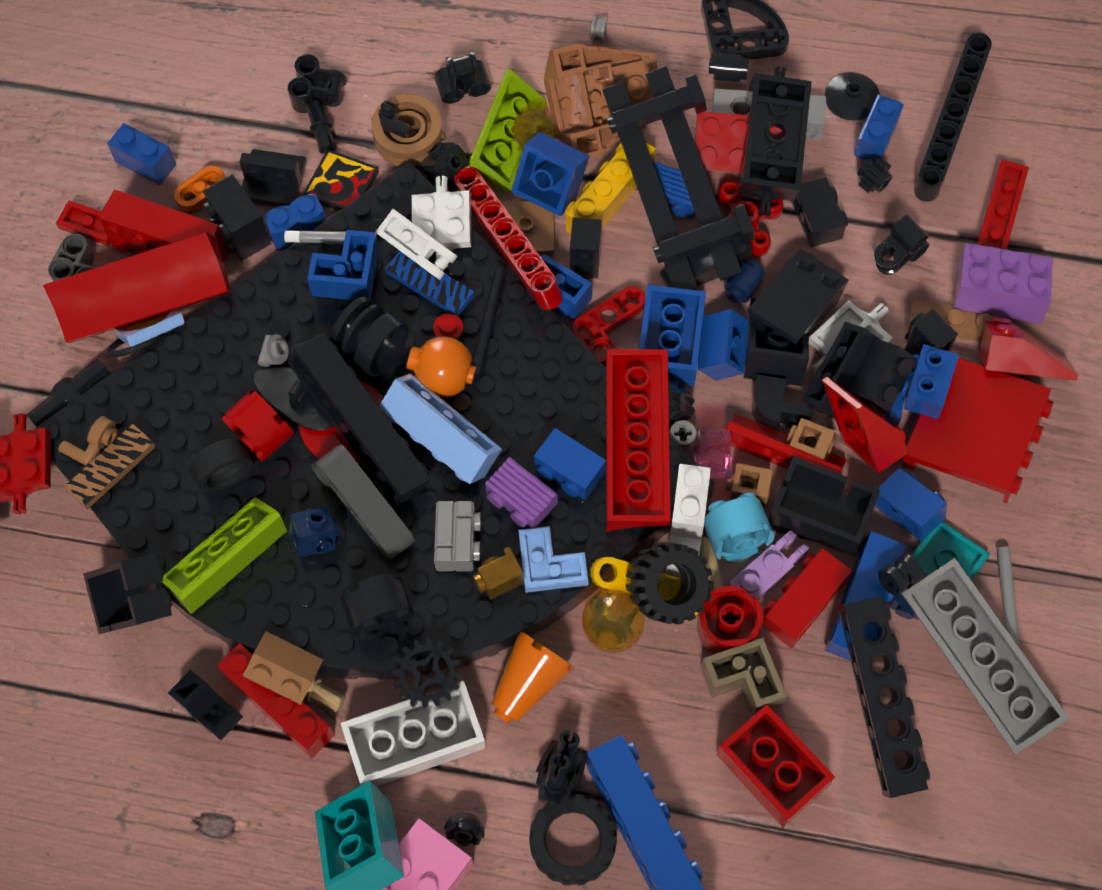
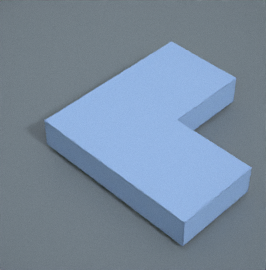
M550 526L518 530L525 592L588 586L585 552L553 556Z

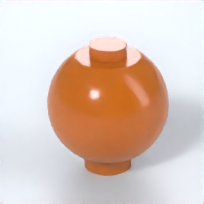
M436 337L428 340L421 348L412 346L406 369L414 371L415 377L437 396L451 397L463 391L467 383H473L477 367L472 366L473 358L463 343L450 337Z

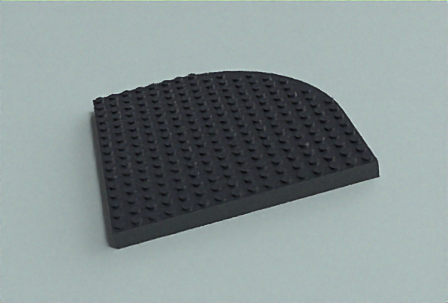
M409 161L312 231L346 232V230L376 232L392 209L412 222V195L431 194L436 192V189ZM472 227L471 247L452 250L451 252L458 257L453 264L450 262L443 271L474 291V298L458 316L463 323V333L457 339L467 347L472 358L494 270L500 267L506 270L481 377H474L473 383H467L465 389L451 397L440 398L502 450L485 477L469 484L459 479L455 475V471L444 462L435 459L430 450L421 443L414 441L409 436V433L399 424L392 422L393 428L398 435L408 442L410 451L418 462L424 464L431 479L423 492L395 508L392 507L413 535L415 542L391 561L382 554L331 487L325 486L315 474L311 465L319 459L305 446L300 434L299 425L289 420L274 407L272 408L278 413L282 421H285L295 434L263 462L244 443L254 466L252 471L243 480L223 490L206 492L200 489L189 467L194 456L205 447L226 439L240 440L221 418L251 389L263 398L254 382V375L257 371L269 368H291L288 361L295 347L322 333L328 339L330 338L335 322L354 300L312 296L307 277L312 253L342 256L344 243L292 244L232 287L230 293L215 299L187 319L183 325L173 329L35 428L45 427L51 432V461L68 482L82 471L86 465L59 452V446L63 441H67L86 451L89 445L87 441L89 431L94 422L101 416H105L116 423V439L134 424L154 442L156 447L90 507V510L129 559L156 553L158 560L163 565L164 575L253 498L256 497L275 509L281 515L287 532L195 612L190 614L166 587L165 589L171 596L172 605L181 614L210 635H214L227 643L230 647L235 648L240 643L253 655L264 633L267 631L323 659L317 672L318 674L332 675L335 678L398 679L399 677L392 675L393 669H400V665L395 662V658H404L406 656L402 649L404 646L410 650L415 649L414 640H418L421 646H425L427 638H431L432 646L435 647L440 641H443V651L446 652L452 648L455 653L451 660L460 659L461 665L459 667L470 665V662L486 656H494L499 651L514 645L520 631L531 636L540 630H545L600 588L595 585L590 577V568L596 559L613 557L631 563L633 558L639 556V551L648 549L649 545L657 542L671 530L679 464L699 466L669 435L670 526L634 527L606 532V473L586 500L579 496L572 497L561 488L562 485L552 479L547 481L537 474L534 468V455L554 428L606 460V368L551 310H544L538 306L515 272ZM376 233L379 255L371 300L383 307L385 314L390 313L409 326L408 339L393 364L376 377H371L356 367L353 359L342 358L347 365H350L355 370L357 379L360 382L372 386L385 397L396 378L412 374L415 377L414 371L406 369L412 346L421 348L428 340L436 338L433 331L435 320L443 314L450 313L386 274L385 268L400 250ZM436 252L428 260L432 264L436 261ZM281 335L286 340L289 348L287 360L282 364H271L269 367L260 366L258 360L265 336ZM106 445L104 448L100 449L98 455L108 446ZM507 458H512L558 494V504L536 528L550 526L553 556L585 552L588 586L525 592V584H522L491 600L486 591L480 593L473 575L478 573V568L482 567L481 564L485 560L494 556L499 558L504 556V549L510 547L523 572L518 530L529 529L530 527L525 526L523 528L511 518L510 511H507L503 506L500 509L495 507L486 497L488 494L486 493L485 483L506 462ZM359 463L358 465L362 468V470L365 472V474L368 476V478L372 481V483L375 485V487L378 489V491H379V492L382 494V496L385 498V496L383 495V493L380 491V489L378 488V486L375 484V482L372 480V478L370 477V475H369V474L367 473V471L364 469V467L362 466V464ZM709 478L707 500L712 497L715 485L711 478ZM472 501L474 502L475 512H481V531H475V542H480V561H474L473 571L436 570L434 564L436 502ZM327 506L331 517L338 520L340 527V536L336 537L335 550L298 558L289 534L290 515L308 509ZM608 563L604 564L600 569V577L605 582L609 581L615 572L613 571L614 568L611 567L612 565ZM382 574H392L393 578L396 579L397 575H400L414 610L413 616L406 621L407 628L397 634H389L387 631L378 634L375 639L369 642L359 643L358 638L352 634L340 601V596L348 588L350 593L358 590L357 583ZM429 653L418 655L414 660L425 659ZM441 659L439 669L449 670L446 662ZM433 665L427 671L421 670V675H430L429 673L432 672Z

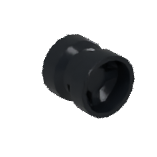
M904 553L895 559L893 565H887L878 571V578L889 594L898 597L907 590L909 584L914 585L923 579V570L916 559Z

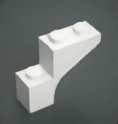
M679 464L669 543L687 545L688 548H694L699 552L697 555L699 556L711 468ZM673 564L666 567L665 574L681 578L678 569Z

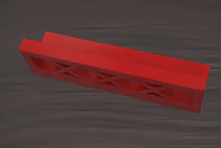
M735 413L732 421L728 422L723 443L787 470L793 456L840 475L847 459L830 453L828 460L825 461L789 446L790 442H787V434ZM807 442L805 443V445L809 447H814V445H811Z

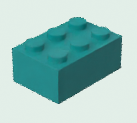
M370 780L315 811L326 890H381L405 877L391 801Z

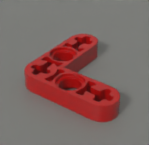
M635 286L624 288L574 320L572 333L593 355L594 350L600 346L607 349H618L607 334L636 317L644 310L645 294L643 290ZM630 297L632 300L638 299L637 305L632 302L627 304V298ZM606 310H611L616 313L617 317L613 321H604L600 315ZM583 326L584 329L590 328V336L593 339L591 343L590 338L585 332L580 333V327ZM596 357L606 368V357Z

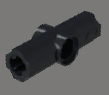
M95 359L73 378L66 377L58 381L51 390V396L27 414L28 418L36 427L109 376L111 374L110 371L100 360Z

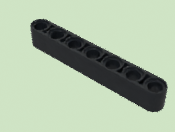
M973 33L970 35L964 47L914 186L915 196L921 201L930 202L935 200L944 182L992 46L991 39L983 33Z

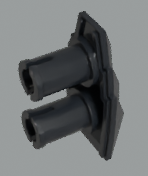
M571 731L562 732L559 735V741L552 739L536 769L538 773L536 784L539 785L538 800L555 806L566 795L570 796L575 786L579 787L587 761L588 751L577 748L580 743L577 733L574 732L572 741H569Z

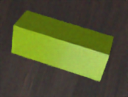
M511 69L505 71L469 161L470 167L478 170L490 188L508 193L512 191L524 145L534 137L548 102Z
M256 497L253 498L163 576L162 584L192 614L287 532L281 515Z

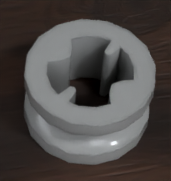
M593 15L590 39L594 40L596 37H599L600 41H604L607 29V16H603L600 19L597 15Z

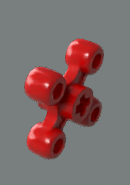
M730 181L725 182L719 188L718 199L722 206L728 207L731 214L727 218L734 216L733 208L744 204L754 229L755 239L749 241L753 247L752 255L756 257L766 255L770 250L771 239L768 233L759 229L758 224L763 219L775 220L779 218L783 212V200H772L771 215L765 216L764 213L763 216H760L758 214L760 203L755 205L750 201H742L741 194H737L738 184Z

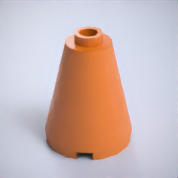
M520 631L491 703L496 707L493 713L507 723H510L512 719L518 722L574 666Z

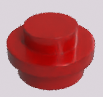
M443 314L435 320L433 331L436 337H450L457 340L463 333V323L454 314Z

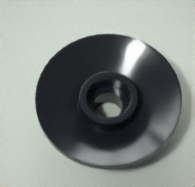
M848 72L839 74L831 79L825 89L824 96H826V105L833 114L845 120L856 121L868 117L875 99L880 93L877 85L867 76Z

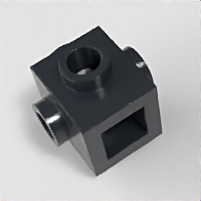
M437 142L427 152L428 156L418 167L435 187L436 177L440 176L442 181V176H446L448 178V187L455 182L456 173L462 168L467 167L470 162L464 156L465 153L458 144L454 142Z

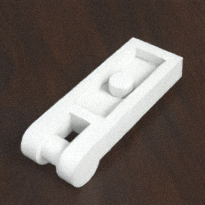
M394 209L391 210L376 231L379 236L439 280L444 276L445 273L443 271L450 262L453 264L458 257ZM436 251L440 254V256L435 261V263L432 264L428 260Z

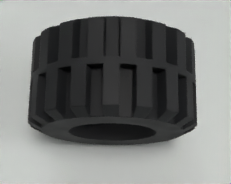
M661 542V544L654 543L649 545V549H642L638 552L640 558H633L630 563L634 566L633 571L627 570L626 577L631 578V583L626 584V591L633 594L628 597L631 604L637 605L636 610L640 614L646 615L647 618L667 624H683L684 620L691 621L695 619L694 612L702 613L705 610V607L702 605L703 602H710L712 595L707 594L708 588L713 589L714 582L708 580V576L713 575L711 568L704 567L707 560L703 556H697L699 552L694 548H688L687 545ZM673 564L680 573L681 586L675 597L664 601L659 595L657 581L662 570Z

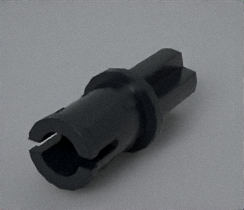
M318 100L308 102L306 110L311 122L310 132L316 138L319 152L324 154L327 149L335 151L337 147L330 130L332 125L329 120H326L322 105Z

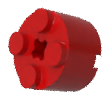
M253 389L244 395L221 418L262 462L266 458L268 459L295 434L285 421H282L278 413Z
M732 585L722 586L710 593L712 595L710 602H703L702 605L705 607V610L699 613L697 632L700 641L708 653L714 655L759 638L763 623V610L759 601L747 593L745 589ZM730 619L732 624H728L725 620Z

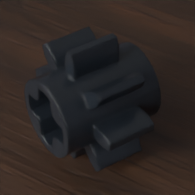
M871 158L868 159L857 172V176L861 179L858 186L867 193L870 191L874 192V190L880 193L892 180L893 176L888 171L891 165L882 158L875 161Z

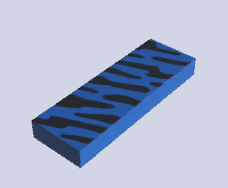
M401 251L397 253L385 268L386 274L456 316L462 313L475 296L473 290L447 274H444L441 280L437 279Z

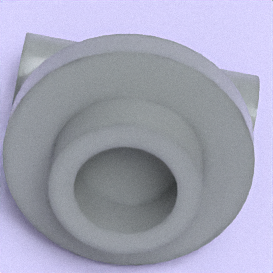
M281 335L265 336L258 360L260 366L269 367L271 364H282L287 360L289 348L286 340Z

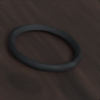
M165 333L133 347L130 346L120 350L115 349L125 342L117 339L109 345L107 354L111 357H120L137 352L157 342Z

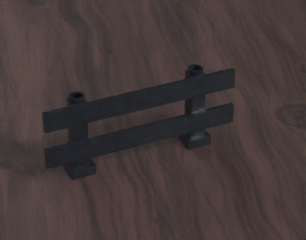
M667 66L646 73L645 76L653 98L633 106L624 82L602 89L611 116L607 118L611 133H618L657 242V246L653 247V251L658 264L664 262L672 287L698 290L687 256L705 249H709L720 281L742 274L731 240L742 237L743 243L755 239L750 218L744 204L733 208L734 216L726 219L722 218L683 112L694 108L696 114L707 111L706 100L697 75L685 78L686 86L675 90ZM658 120H662L701 227L681 235L678 234L640 129L641 126Z

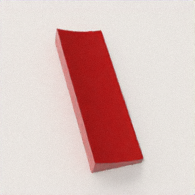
M207 232L43 285L60 323L66 343L80 341L231 292L217 238L215 235Z
M607 349L606 532L634 527L670 526L668 350Z

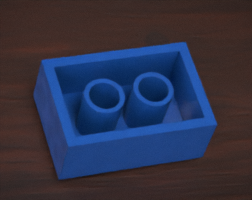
M647 285L639 349L668 350V380L673 381L675 378L681 385L695 386L706 291Z

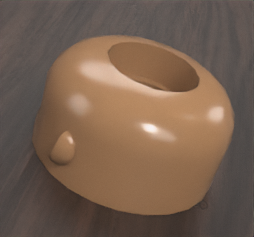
M407 93L390 97L385 101H391L396 105L395 112L398 121L411 125V130L418 131V134L405 139L384 130L378 117V110L381 108L380 104L371 118L372 134L376 149L386 161L398 167H402L409 161L414 167L419 166L428 156L427 152L437 142L442 143V140H445L439 110L433 102L417 94Z

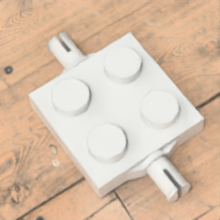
M440 176L436 177V192L412 195L413 224L450 251L456 248L471 247L470 191L449 192L447 191L448 178L442 176L441 181ZM436 252V260H437L438 257L440 256V254Z
M846 302L809 337V343L822 355V358L812 366L815 373L818 372L845 322L866 328L882 341L891 343L893 337L882 329L878 322L889 312L886 306L883 308L884 304L879 303L873 311L868 313L860 310L852 302Z

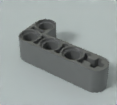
M71 234L62 241L48 268L52 281L62 279L61 277L65 274H68L66 277L94 268L91 267L94 261V254L84 236Z
M337 445L311 465L318 478L325 486L331 487L388 560L391 561L415 542L411 532L343 445Z

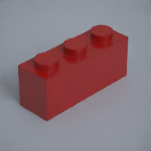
M823 548L816 556L811 553L800 567L803 572L797 579L791 576L782 588L784 592L782 597L778 601L773 598L763 610L765 618L762 626L791 649L842 589L852 573L851 569Z

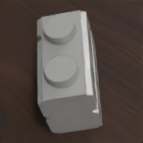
M436 502L434 564L437 571H473L474 561H480V542H475V531H481V512H475L474 502Z

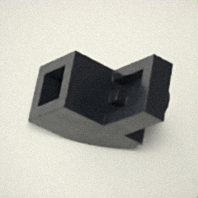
M757 374L751 403L752 414L756 422L778 430L779 424H783L791 429L793 425L798 426L801 418L808 421L811 420L813 406L783 401L787 379Z
M191 670L168 692L190 716L220 741L243 718L237 709L221 698L207 682Z

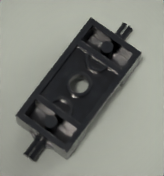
M780 66L774 68V76L755 73L748 91L746 113H749L745 154L740 166L737 194L760 198L758 212L760 216H763L764 213L765 216L771 215L772 200L794 201L801 189L812 81L786 78V68L782 67L780 70ZM773 127L780 128L784 133V138L780 140L773 139L769 134V129Z

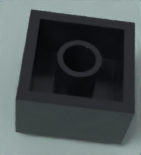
M233 174L203 191L206 203L203 206L210 217L208 220L219 225L227 249L231 254L236 252L241 261L271 245L261 213Z

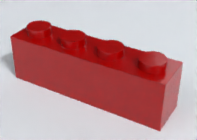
M239 643L217 665L218 669L231 684L313 759L335 736L330 726L303 701L300 705L244 677L243 674L253 655Z

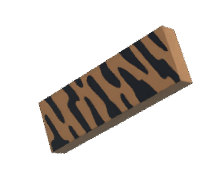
M132 424L69 481L64 488L88 510L156 446L154 442Z

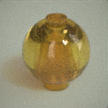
M618 589L604 590L594 595L586 604L582 615L583 630L587 639L598 649L606 652H622L635 645L642 636L645 627V615L633 603L630 593Z

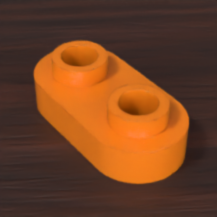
M207 166L180 184L174 192V198L178 207L186 212H193L201 208L206 203L203 191L211 187L210 183H218L225 179L224 171L217 166Z

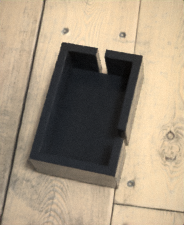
M793 456L771 509L769 523L789 531L792 530L796 534L855 556L881 490L854 480L849 495L845 496L842 493L848 477Z
M156 553L121 561L83 573L98 634L172 615V599L165 587L162 588L161 581H163L164 569Z

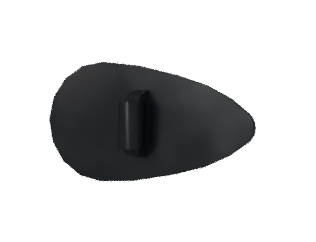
M269 368L255 373L254 382L260 394L272 407L289 420L305 429L314 431L328 430L334 427L291 368Z

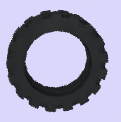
M576 794L575 796L566 795L557 806L546 803V806L542 809L540 808L535 815V819L530 827L529 843L531 855L538 869L546 874L550 880L560 882L566 886H571V884L585 885L591 880L598 879L609 868L613 860L617 844L615 823L612 821L607 809L600 806L599 802L595 799L585 798L581 794ZM577 813L585 815L595 823L599 830L601 839L599 851L593 860L583 866L569 867L561 865L552 858L547 850L545 840L547 830L552 822L563 814Z

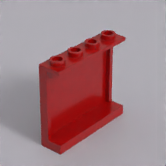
M958 358L939 420L920 414L906 446L908 454L903 456L902 467L914 470L916 464L932 468L1004 494L1003 502L1008 503L1011 493L1017 495L1023 480L1022 477H1019L1021 469H1028L1033 456V452L1029 451L1032 442L1038 444L1044 428L1040 426L1042 417L1048 419L1054 404V401L1049 400L1051 388L1000 371L986 370L984 366Z

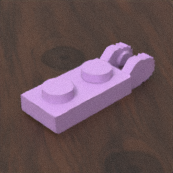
M791 530L728 583V586L741 587L752 597L759 600L793 570L794 565L809 552L810 548L804 544L798 547L787 559L781 551L796 538V534Z

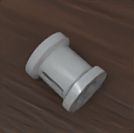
M681 420L675 422L670 428L669 435L681 447H684L683 450L688 455L693 451L697 433L696 428L688 421Z

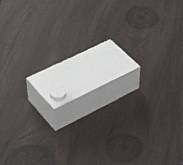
M464 681L456 683L460 687L459 691H449L452 698L450 702L444 698L440 699L441 708L437 709L434 702H430L428 709L424 710L422 702L419 701L413 708L410 706L411 699L342 722L341 727L360 785L370 780L377 787L485 749V740ZM441 689L426 693L424 695L435 694L439 692Z

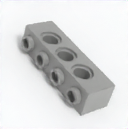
M714 89L712 112L749 115V113H746L748 91ZM810 95L806 140L808 141L822 140L825 127L826 96Z

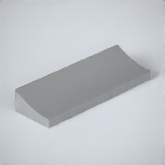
M955 558L902 593L906 602L1013 754L1016 755L1070 719Z

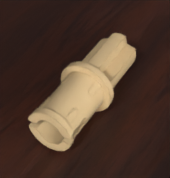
M320 678L314 679L306 694V701H315L333 712L340 710L345 697L322 684L323 681Z

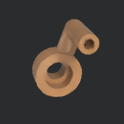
M105 416L99 417L89 431L87 438L89 445L86 451L67 441H63L59 446V452L87 466L97 457L100 449L106 445L109 446L116 439V423Z

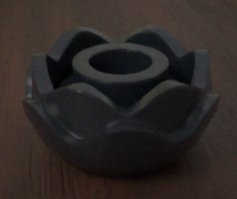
M468 812L456 813L447 820L444 826L447 839H454L460 846H468L470 844L478 846L481 838L485 836L481 820L476 815Z

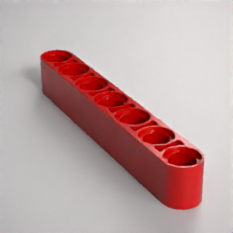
M465 167L459 170L454 178L458 190L470 191L471 212L535 302L544 310H552L558 307L563 300V295L549 267L478 170L474 167Z

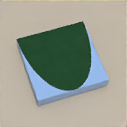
M174 310L114 330L119 339L133 347L181 326L185 321L182 314Z

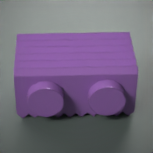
M510 457L485 483L486 493L488 494L486 496L487 499L495 507L500 509L503 506L507 511H510L513 521L523 528L525 526L536 528L558 504V494Z

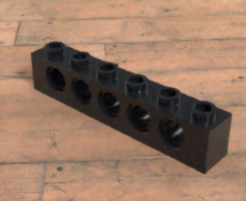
M882 596L838 605L882 794L885 797L894 798L928 790L927 781L930 780V772L927 763L921 760L919 748H922V739L918 729H914L911 716H914V706L910 697H906L903 686L907 683L905 670L902 665H898L896 653L899 652V645L895 634L890 632L888 621L891 620L889 605L887 602H883ZM867 623L873 624L877 631L876 637L872 641L866 639L863 633ZM877 654L884 660V668L879 673L875 672L871 666L872 658ZM886 686L891 690L892 698L888 704L884 705L879 699V692ZM895 718L899 723L900 729L892 737L887 732V724L891 719ZM903 750L907 755V763L903 768L899 769L895 765L894 759L896 754Z

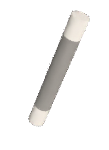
M285 231L284 240L285 242L344 243L346 232Z

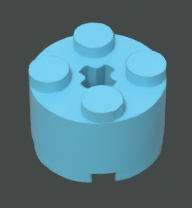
M748 492L742 494L737 499L727 502L719 500L708 507L709 513L705 517L704 528L717 559L720 560L721 556H724L728 562L743 560L759 553L757 547L764 542L767 547L773 541L774 532L760 500L756 498L754 493Z

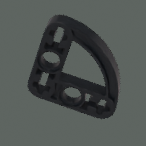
M702 0L701 13L712 58H715L716 52L742 54V57L752 60L780 56L787 51L789 44L787 28L780 16L763 1ZM710 2H714L717 6L716 13H713V7ZM728 7L739 9L755 16L768 29L733 33ZM720 22L725 25V29L716 31L711 25ZM777 39V42L781 44L776 45L775 41L772 40ZM747 41H752L757 45V47L755 49L748 50L745 49L742 44ZM720 46H724V49L727 50V51L724 52V51H722V49L719 48V47H720Z

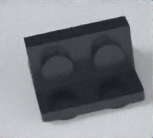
M253 149L251 154L242 153L239 161L244 175L241 187L251 201L289 206L297 199L307 162L306 157Z

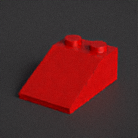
M994 317L993 321L984 320L978 355L986 370L1077 381L1078 374L1066 357L1014 323H1011V320L1001 317Z
M828 377L822 380L843 443L878 473L908 454L904 442L906 435L898 425L893 426L887 421L881 411L873 410L862 400Z

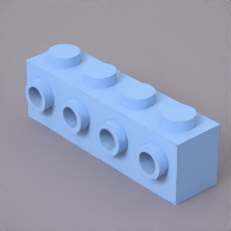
M412 374L396 378L379 405V408L388 415L391 422L399 424L409 433V436L414 441L424 445L432 452L435 459L444 462L455 471V475L459 479L469 484L485 477L502 450Z

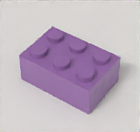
M965 243L957 268L954 309L981 314L988 313L992 316L1042 324L1051 302L1053 258Z

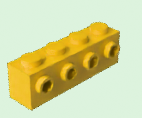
M621 143L617 147L610 162L606 161L601 166L596 179L593 182L589 181L585 185L580 198L568 205L565 211L566 231L570 234L573 218L602 220L603 229L637 188ZM646 143L653 162L655 161L656 148Z

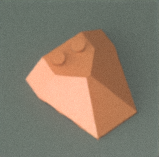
M572 44L551 49L544 74V84L554 132L558 140L589 155V158L600 156L607 151L608 147L620 141L618 133H611L607 121L611 113L602 89L624 82L632 106L652 99L653 95L645 74L658 69L655 54L588 46L585 44Z

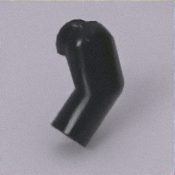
M382 102L381 108L378 110V117L382 128L405 139L408 138L411 132V125L398 121L395 112L396 105L393 102Z

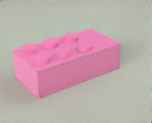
M418 818L399 844L405 877L381 890H455L474 864L469 855Z

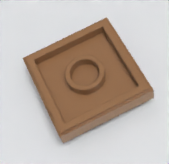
M500 201L540 256L543 254L546 256L554 255V213L530 201ZM497 248V254L503 256Z

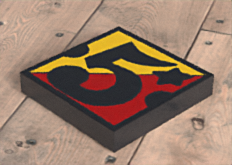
M327 149L303 195L315 194L321 205L340 211L371 188L379 173L378 167Z

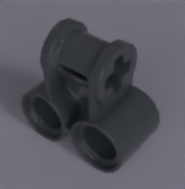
M469 51L468 55L456 58L445 57L446 67L439 69L434 74L441 100L446 104L460 101L465 94H469L471 97H479L491 90V84L484 64L481 60H476L473 51Z
M304 54L298 57L294 65L297 78L292 79L287 88L292 108L296 112L307 113L306 104L313 100H318L320 104L330 107L339 106L341 103V89L347 82L346 76L337 70L320 69L318 59L311 54Z
M908 215L903 216L893 225L889 231L890 236L875 249L874 257L877 269L885 275L895 274L908 261L914 262L919 259L929 248L930 244L926 241L929 235ZM885 255H886L888 258H890V257L893 256V259H894V260H893V261H889V260L887 259V260L883 261V257H884Z

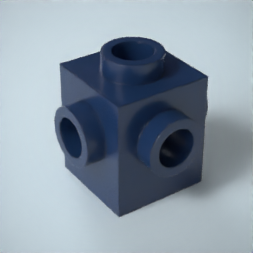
M327 506L308 509L290 515L289 534L298 558L335 550L336 537L340 536V527L338 520L331 517Z

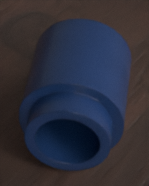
M746 260L744 263H740L742 274L729 278L724 285L726 296L735 303H747L763 282L764 269L753 260Z

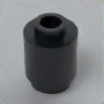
M716 52L715 58L710 57L708 74H713V80L740 82V80H747L749 58L742 57V54Z

